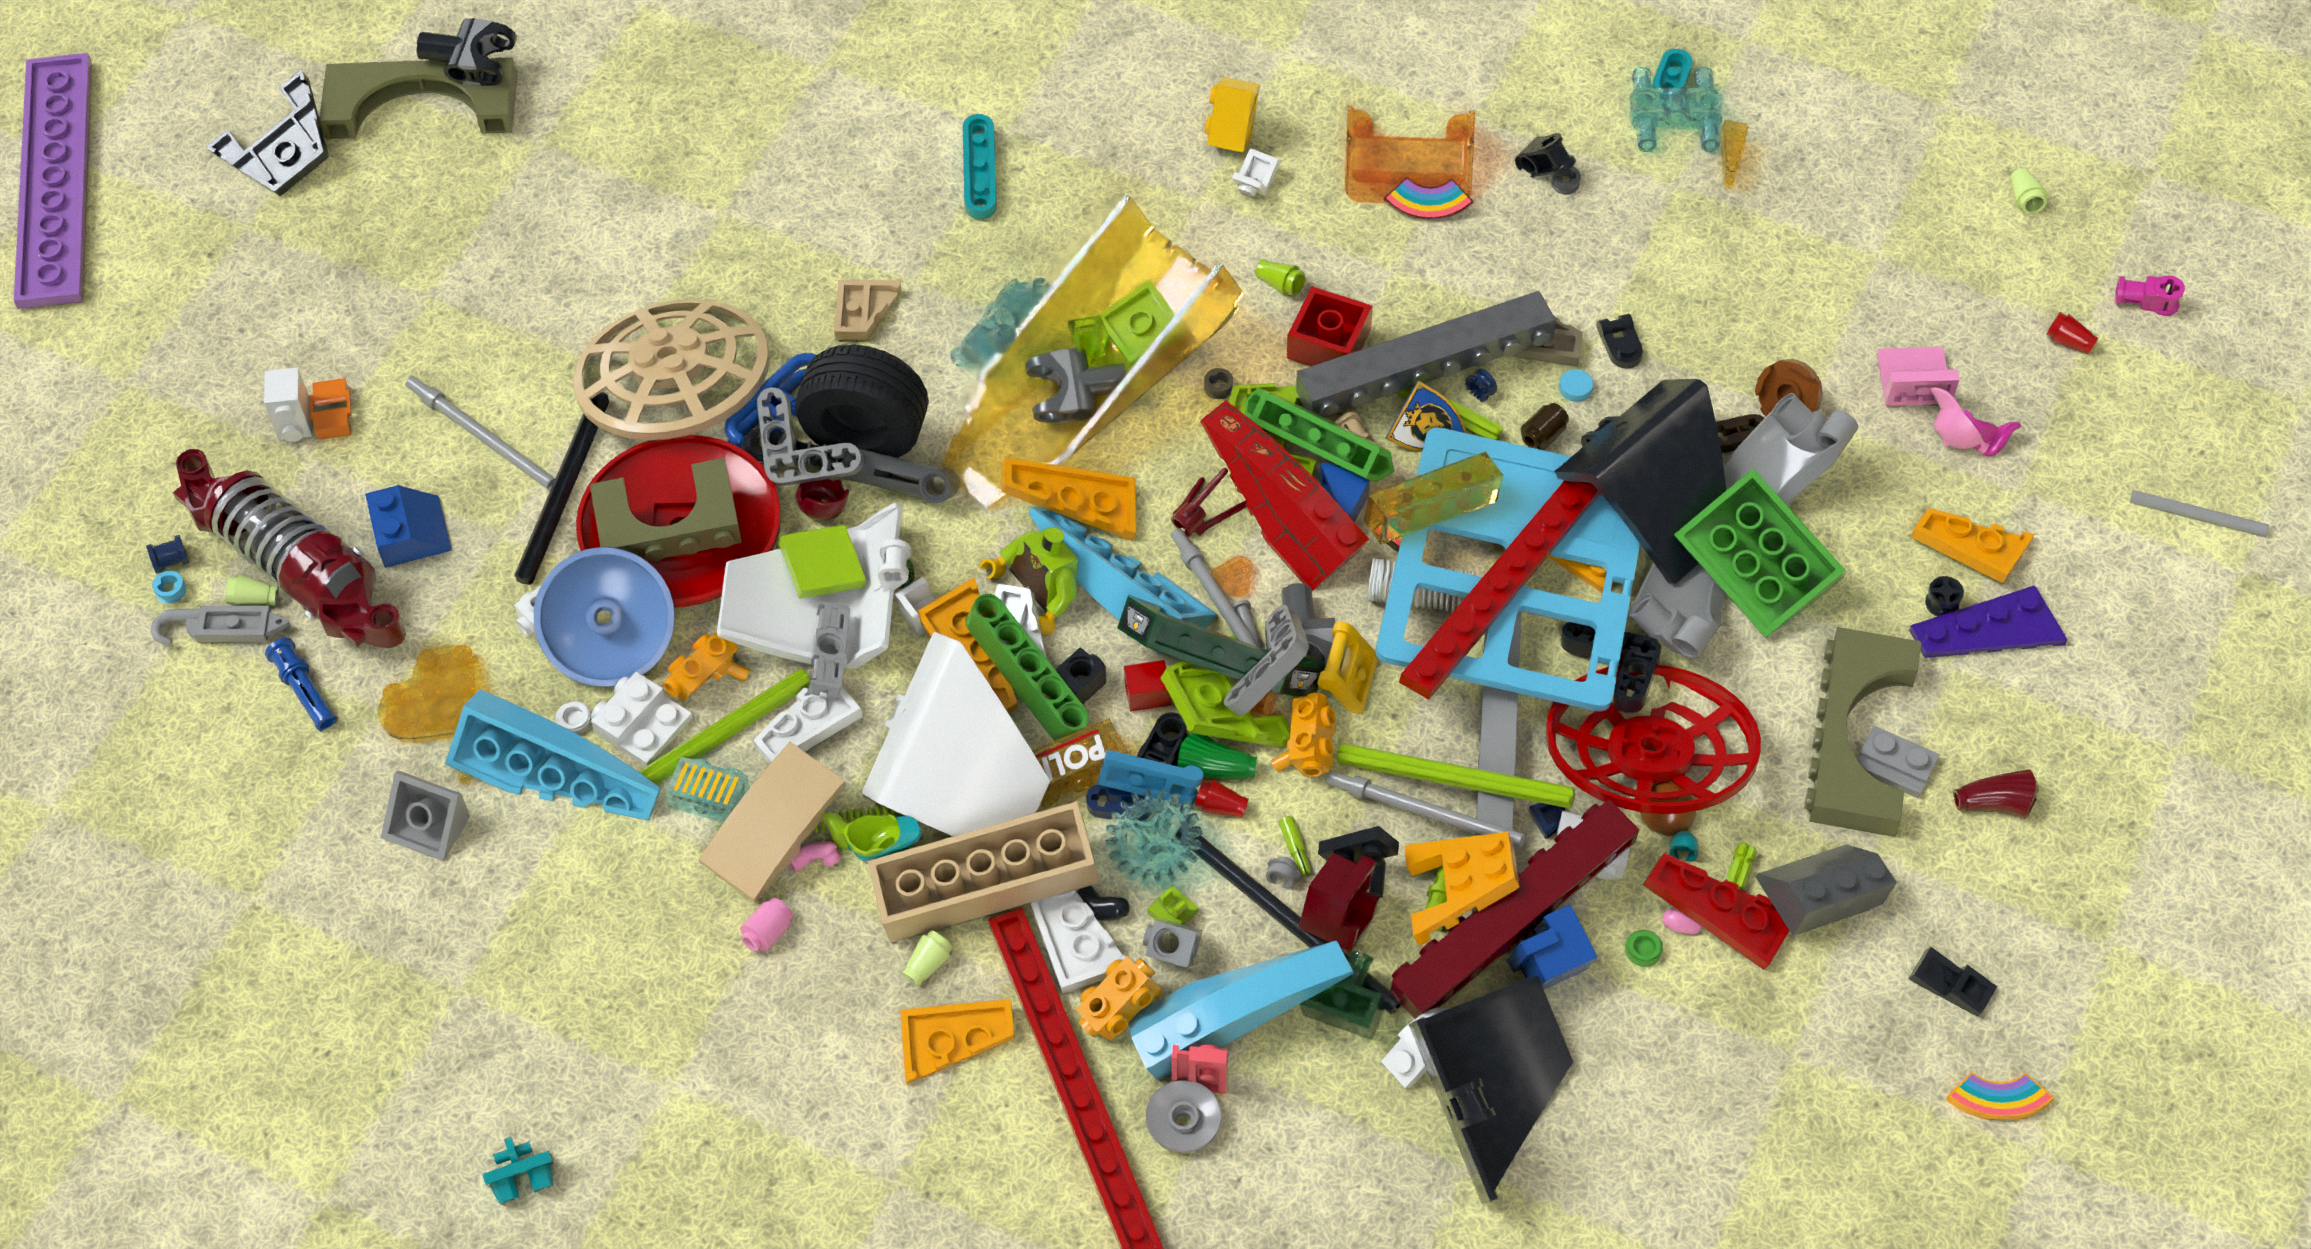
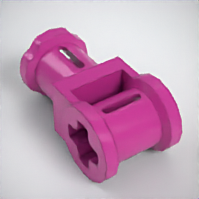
M2172 275L2162 277L2147 276L2145 282L2126 280L2124 276H2119L2114 303L2120 305L2121 302L2140 304V310L2152 311L2162 316H2171L2179 309V299L2184 294L2185 286L2182 280ZM2170 284L2169 291L2166 292V287ZM2167 301L2168 306L2166 309H2163L2165 302Z

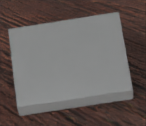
M396 771L380 838L444 861L470 818L462 794L402 771Z

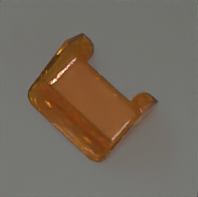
M1348 106L1344 188L1351 200L1356 202L1386 203L1383 198L1406 177L1419 185L1428 187L1439 186L1453 179L1469 197L1471 196L1475 111L1469 110L1467 114L1453 116L1446 125L1445 138L1373 136L1374 123L1372 117L1363 110H1354V106Z

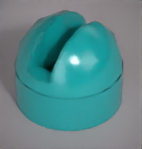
M1687 831L1675 834L1670 842L1669 855L1679 859L1677 850L1687 851L1689 855L1685 861H1695L1699 853L1697 838Z

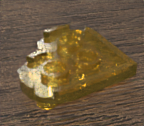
M443 645L421 651L417 655V663L413 668L412 679L388 684L383 689V697L379 702L377 712L382 729L389 736L398 739L402 743H419L453 738L463 706L479 689L484 691L482 669L472 649L467 645Z

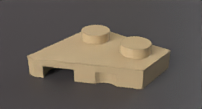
M838 280L834 327L835 339L868 340L900 295L901 281Z

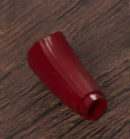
M2031 769L1971 782L1961 786L1959 789H1954L1953 796L1958 810L1999 811L2026 819L2037 800L2035 795L2039 789Z

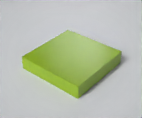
M1149 279L1095 316L1098 323L1132 368H1135L1187 331L1184 324Z
M845 525L780 536L779 546L799 599L864 588L866 578Z

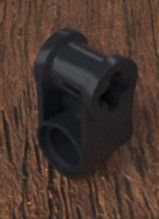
M1554 133L1548 136L1535 137L1515 157V164L1518 170L1523 169L1532 174L1531 178L1546 175H1560L1569 170L1576 163V159L1573 155L1568 154L1562 144L1563 137L1561 134Z
M1174 712L1161 715L1157 719L1146 742L1141 746L1137 757L1177 766L1180 744L1187 737V726L1181 715ZM1168 732L1178 733L1175 737L1165 736Z

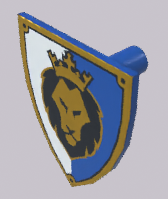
M1418 380L1385 438L1401 447L1422 452L1426 434L1430 429L1439 427L1466 433L1457 409L1446 396Z

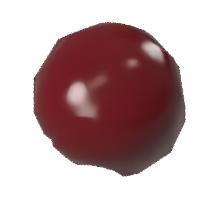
M826 479L800 483L796 491V502L799 509L811 519L828 521L838 517L844 511L849 490H844L842 481L839 479L835 481Z

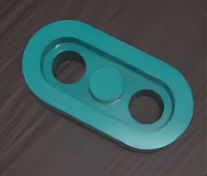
M1670 49L1663 54L1652 85V93L1659 101L1670 103L1682 97L1693 63L1692 56L1687 51Z

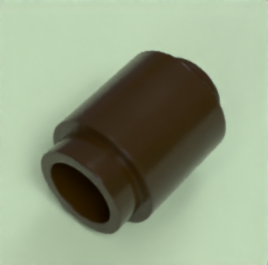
M1556 403L1543 405L1521 426L1522 440L1525 445L1530 448L1545 450L1566 430V424L1569 422L1567 412Z

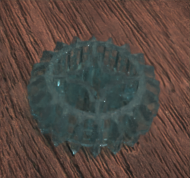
M1146 789L1145 799L1141 800L1137 793H1133L1131 796L1134 804L1129 806L1127 802L1121 801L1120 806L1124 813L1121 815L1118 812H1112L1111 814L1112 819L1118 824L1107 825L1106 827L1108 833L1115 835V837L1108 838L1105 841L1108 848H1116L1111 851L1109 857L1112 861H1119L1116 868L1120 873L1126 872L1129 869L1127 877L1131 881L1136 880L1141 873V883L1145 886L1150 883L1152 876H1154L1155 883L1158 886H1162L1164 882L1163 875L1166 874L1172 882H1175L1177 880V876L1174 873L1176 869L1179 868L1184 874L1189 872V869L1184 864L1186 859L1193 863H1196L1198 860L1196 855L1190 851L1191 849H1202V843L1192 839L1203 834L1201 827L1193 826L1199 821V817L1196 813L1188 814L1192 806L1187 801L1180 804L1181 797L1176 793L1168 799L1167 791L1160 789L1157 798H1154L1152 790ZM1162 811L1161 814L1157 813L1149 822L1137 820L1145 813ZM1173 815L1179 819L1182 828L1180 844L1174 842L1168 834L1172 826L1170 820ZM1129 830L1134 832L1140 839L1137 847L1139 853L1135 859L1130 856L1127 848ZM1143 832L1153 835L1159 833L1166 843L1161 840H1152L1150 842ZM1160 852L1172 855L1160 863L1146 864L1147 861H1152L1154 856Z

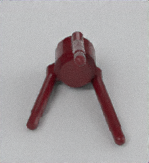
M1223 468L1194 500L1205 483V478H1199L1182 504L1173 512L1171 517L1173 525L1178 529H1186L1184 533L1188 537L1194 532L1201 536L1207 529L1246 507L1247 501L1245 500L1204 522L1203 518L1206 516V512L1200 504L1228 473L1227 468Z

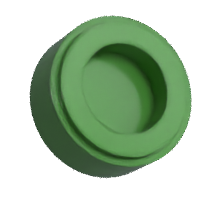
M1648 930L1633 932L1628 937L1625 946L1628 959L1635 965L1642 967L1652 966L1657 963L1663 951L1661 939L1655 933Z

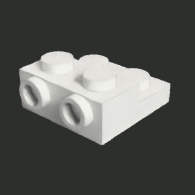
M635 672L630 678H621L614 688L615 695L607 703L604 701L599 702L591 714V724L595 734L644 766L654 762L693 719L691 712L664 695L663 688L638 672Z

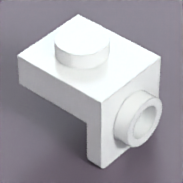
M1250 148L1240 172H1234L1232 176L1233 181L1238 185L1237 190L1251 197H1255L1256 193L1265 196L1280 166V160Z

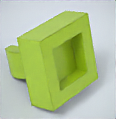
M1172 885L1147 908V913L1155 920L1163 918L1186 925L1199 913V907Z

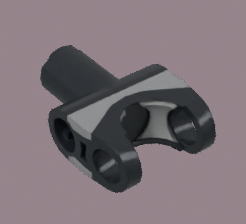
M467 18L461 22L456 36L420 32L417 39L416 52L419 59L446 62L444 74L453 82L492 86L502 81L504 69L498 62L490 60L487 56L495 52L513 49L517 36L510 27L504 24ZM497 34L503 35L507 37L509 40H505L499 37ZM485 70L493 71L496 75H491Z

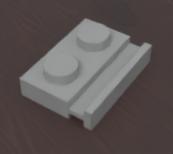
M1873 725L1857 760L1878 781L1893 788L1904 790V793L1919 799L1940 754Z

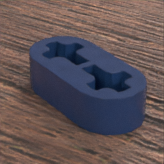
M1098 784L1092 786L1086 795L1087 809L1091 815L1097 818L1143 821L1152 814L1154 809L1152 797ZM1100 795L1107 796V802L1104 807L1098 806L1097 800H1099ZM1135 798L1142 799L1143 804L1138 810L1133 809L1132 803L1135 802Z

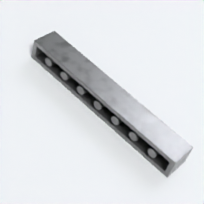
M1536 291L1299 370L1296 375V392L1305 409L1324 418L1331 417L1339 411L1351 407H1361L1367 402L1381 397L1393 396L1399 391L1414 387L1418 380L1426 384L1429 381L1444 376H1453L1459 371L1473 366L1485 365L1489 361L1503 356H1512L1521 350L1533 346H1542L1548 341L1553 340L1556 319L1540 291Z

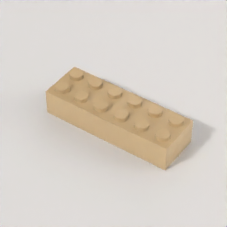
M1078 801L867 861L882 925L891 943L927 933L930 930L934 931L1101 883Z

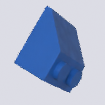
M400 485L365 493L376 545L385 568L452 551L439 496Z

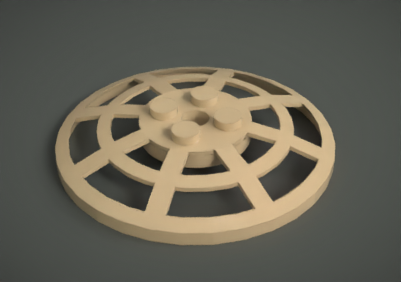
M700 299L658 303L621 317L592 339L583 350L576 364L573 375L574 392L580 409L585 416L596 426L613 435L638 440H666L683 437L706 430L723 422L738 412L754 397L768 373L770 363L769 347L763 330L758 323L744 311L729 304ZM675 310H692V311H675ZM714 311L727 314L741 320L748 326L729 328L720 319L706 313ZM684 318L678 326L660 328L657 324V321ZM639 320L620 332L610 343H604L611 335L625 325ZM701 320L713 325L718 331L701 335L692 328ZM644 327L647 332L635 343L622 342L639 328ZM755 336L757 356L752 370L734 363L737 354L735 338ZM725 340L726 351L723 359L708 354L706 344ZM613 353L628 354V363L610 373V361ZM603 354L600 362L601 379L584 390L582 375L592 355ZM705 367L715 369L708 378L695 386L691 384L690 381L699 376ZM632 374L640 386L637 392L633 393L622 388L616 382ZM727 374L744 380L743 384L728 398L714 407L704 410L698 396L715 387ZM678 387L680 392L667 395H650L653 389ZM607 388L611 394L622 401L630 403L631 406L626 419L623 420L603 412L591 402V399ZM686 402L692 416L668 422H639L645 406H668Z

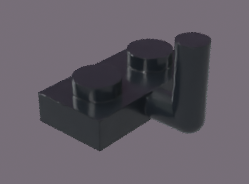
M1380 826L1319 841L1318 855L1327 861L1331 854L1334 853L1356 864L1363 855L1375 860L1376 865L1369 893L1383 898L1386 861L1384 858L1398 855L1399 841Z

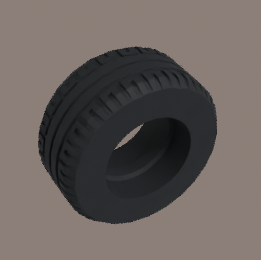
M851 344L828 348L811 359L803 376L794 406L800 426L805 434L819 446L824 444L828 446L851 443L859 449L899 458L911 451L916 445L926 416L929 398L920 376L900 358L870 346Z

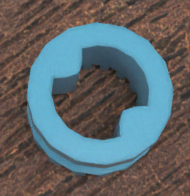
M165 571L157 575L153 580V591L157 599L163 603L177 602L186 593V585L178 572ZM175 582L172 591L164 592L165 584Z

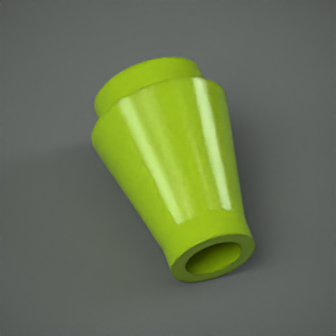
M1263 259L1256 267V277L1268 283L1284 296H1288V294L1296 296L1304 286L1305 273L1300 271L1298 266L1269 262Z

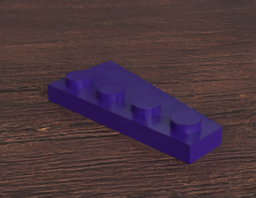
M2035 585L1913 624L1909 629L1913 639L1921 641L1920 651L1924 658L1969 654V652L1979 651L1997 652L2002 651V649L2012 648L2029 649L2044 645L2062 646L2066 645L2068 640Z

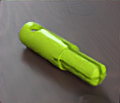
M1287 816L1280 819L1281 831L1290 855L1294 858L1297 868L1301 873V877H1306L1305 870L1307 876L1311 875L1312 870L1305 854L1306 849L1299 830L1295 825L1294 817Z

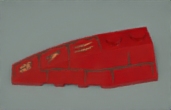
M1225 400L1201 419L1200 422L1220 459H1224L1231 472L1229 476L1235 487H1239L1247 501L1245 504L1251 516L1254 515L1259 523L1265 542L1302 583L1311 587L1312 591L1358 554L1369 541V538L1295 458L1228 401Z

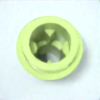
M2020 168L2014 171L2011 175V181L2018 209L2023 210L2026 214H2035L2043 210L2047 204V191L2032 176L2028 169Z
M240 574L237 577L230 576L226 585L225 602L233 604V606H276L275 598L278 597L279 587Z
M930 930L926 936H921L902 974L909 980L913 979L915 984L920 986L923 981L928 979L951 958L949 953L954 947L943 936Z

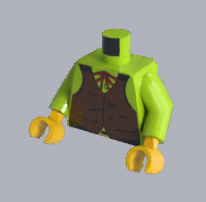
M1052 527L1040 532L1033 530L1020 535L1000 551L1001 556L999 558L984 559L979 565L980 569H987L993 566V571L987 576V579H994L1003 576L1006 573V564H1010L1009 570L1024 588L1030 589L1034 593L1035 601L1046 612L1045 615H1038L1042 636L1054 633L1055 617H1061L1078 593L1076 583L1077 557L1063 542V532L1058 528Z

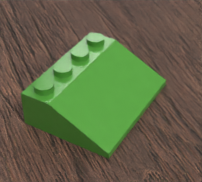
M1754 468L1674 534L1676 539L1765 638L1828 592L1844 578L1846 571Z

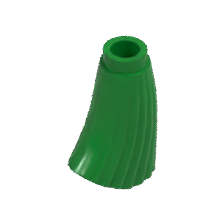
M1191 733L1180 744L1177 767L1184 768L1189 765L1199 767L1203 771V778L1247 779V777L1255 778L1257 757L1223 746L1207 735Z

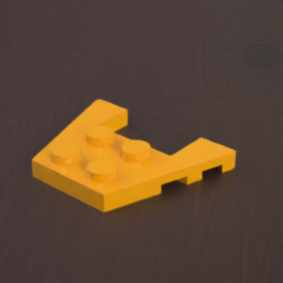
M1509 832L1404 846L1406 867L1411 876L1443 866L1447 902L1411 914L1413 936L1419 946L1430 941L1429 934L1440 927L1445 926L1449 930L1459 924V916L1474 907L1481 911L1520 888L1514 843Z

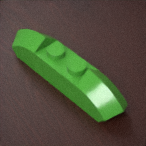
M1257 388L1246 399L1245 415L1255 424L1376 483L1395 472L1391 452L1357 433L1261 388Z

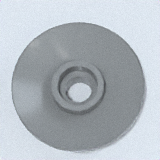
M1178 1080L1162 1086L1152 1095L1146 1108V1124L1152 1138L1165 1149L1178 1153L1194 1152L1208 1145L1216 1136L1221 1124V1109L1215 1095L1208 1088L1197 1082ZM1180 1116H1187L1191 1122L1187 1126H1180L1176 1120Z

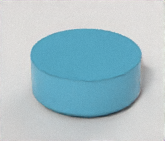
M1573 369L1561 376L1559 391L1565 399L1580 402L1586 400L1591 395L1593 380L1587 372Z

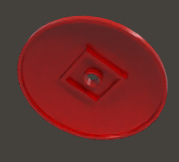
M687 435L666 440H649L620 453L601 468L591 480L578 507L576 518L577 541L580 551L601 548L590 484L624 477L631 513L634 517L650 526H669L686 518L696 504L697 493L691 464L725 458L742 543L733 544L726 548L702 550L691 555L682 554L667 557L655 562L647 561L665 581L670 591L674 608L700 605L722 597L725 567L728 561L773 551L781 524V508L778 493L774 483L767 477L765 468L752 455L734 444L701 435Z

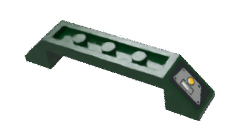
M1131 595L1127 597L1117 629L1147 648L1241 680L1269 652L1266 649L1161 613V606ZM1304 657L1270 691L1277 694L1300 697L1307 696L1310 693H1317L1319 687L1317 684L1320 673L1325 670L1326 664Z

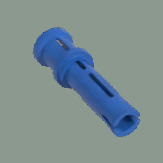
M281 638L274 641L265 650V656L279 670L278 676L281 682L291 686L318 731H322L335 724L337 718L308 675L309 665L306 660L300 659L296 653L294 641L290 638ZM307 692H308V694L310 695V697L312 698V700L314 701L315 706H314V704L312 703V701H311V699L309 698V696L307 695Z

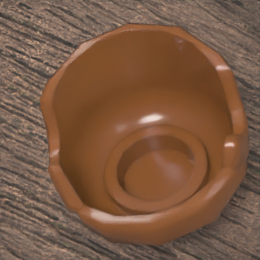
M1670 782L1658 783L1651 788V792L1656 793L1682 790L1679 786ZM1689 796V797H1686V798L1675 799V800H1659V801L1649 800V801H1651V802H1661V803H1663V802H1684V801L1693 800V798H1692V796ZM1696 811L1682 814L1640 812L1643 823L1650 830L1660 832L1666 836H1672L1681 830H1688L1696 817Z

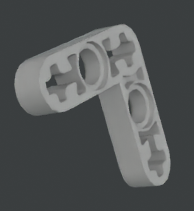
M770 387L760 393L757 399L764 467L767 477L772 482L781 486L851 476L857 474L864 465L863 454L851 443L796 450L789 398L778 388ZM772 396L782 401V404L776 406V413L780 419L785 418L784 421L774 420L773 411L766 407V403L771 402ZM775 428H783L786 431L785 441L778 446L772 445L769 441L770 432ZM846 451H849L852 456H856V460L850 462V467L847 468L842 462L832 463L834 470L830 471L831 462L828 453H832L831 457L834 460L844 458ZM814 455L822 457V469L817 473H809L806 469L807 460ZM799 458L800 476H797L798 472L795 469L784 471V477L782 478L774 472V469L779 468V462L783 461L789 467L797 466L795 459Z
M1281 605L1275 609L1265 623V629L1272 650L1236 683L1225 697L1224 705L1237 716H1243L1250 711L1304 658L1309 649L1300 617L1287 605Z

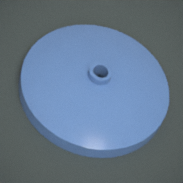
M608 547L592 548L577 552L555 566L547 575L538 591L533 615L538 643L553 666L575 681L602 687L615 686L621 678H630L635 672L641 675L648 672L665 653L672 637L675 619L670 591L656 569L647 561L631 552ZM600 611H608L611 614L609 623L604 624L598 621L597 617Z

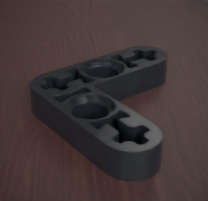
M1566 623L1562 627V648L1572 654L1591 657L1592 639L1594 640L1595 630L1590 626ZM1624 632L1619 664L1622 667L1613 694V705L1621 712L1636 713L1642 710L1645 705L1660 660L1661 645L1656 639ZM1639 672L1644 674L1645 676L1635 677L1630 675L1629 673ZM1628 690L1634 691L1632 697L1627 696Z

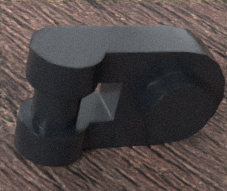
M1628 313L1618 316L1617 320L1609 321L1607 318L1596 322L1598 333L1612 363L1624 369L1637 366L1641 361L1643 349L1634 329L1631 315ZM1622 332L1624 336L1614 338L1613 333Z

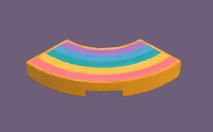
M1971 1072L1947 1096L1946 1101L1959 1110L1981 1119H2013L2014 1121L2039 1113L2050 1105L2055 1097L2026 1073L2011 1081L1994 1082L1983 1079Z

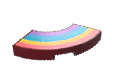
M1406 177L1383 198L1396 211L1420 219L1447 218L1462 212L1474 203L1453 179L1439 186L1428 187L1419 185Z

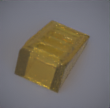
M1724 120L1720 138L1723 185L1727 189H1733L1749 129L1748 124L1731 120Z

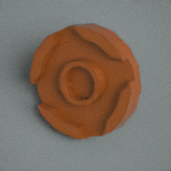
M1781 359L1766 367L1758 377L1755 394L1759 397V402L1762 405L1760 410L1765 416L1773 410L1774 406L1783 397L1790 393H1794L1812 412L1820 408L1823 397L1822 383L1815 370L1805 362L1796 359Z

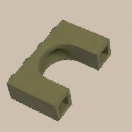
M725 458L691 464L697 493L696 504L686 518L669 526H650L634 517L631 513L624 477L590 484L600 547L625 550L641 557L645 561L655 562L667 557L682 554L691 555L702 550L726 548L733 544L742 543Z

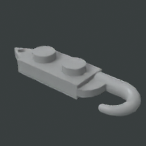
M200 606V609L165 610L153 620L151 635L155 641L170 645L172 644V639L162 635V627L170 622H186L185 626L189 636L192 639L198 640V642H267L268 637L290 628L291 625L288 620L273 613L269 606Z

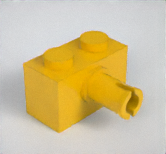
M1223 77L1217 85L1212 86L1209 103L1213 104L1212 116L1208 115L1204 133L1208 134L1207 145L1242 153L1249 147L1260 84Z

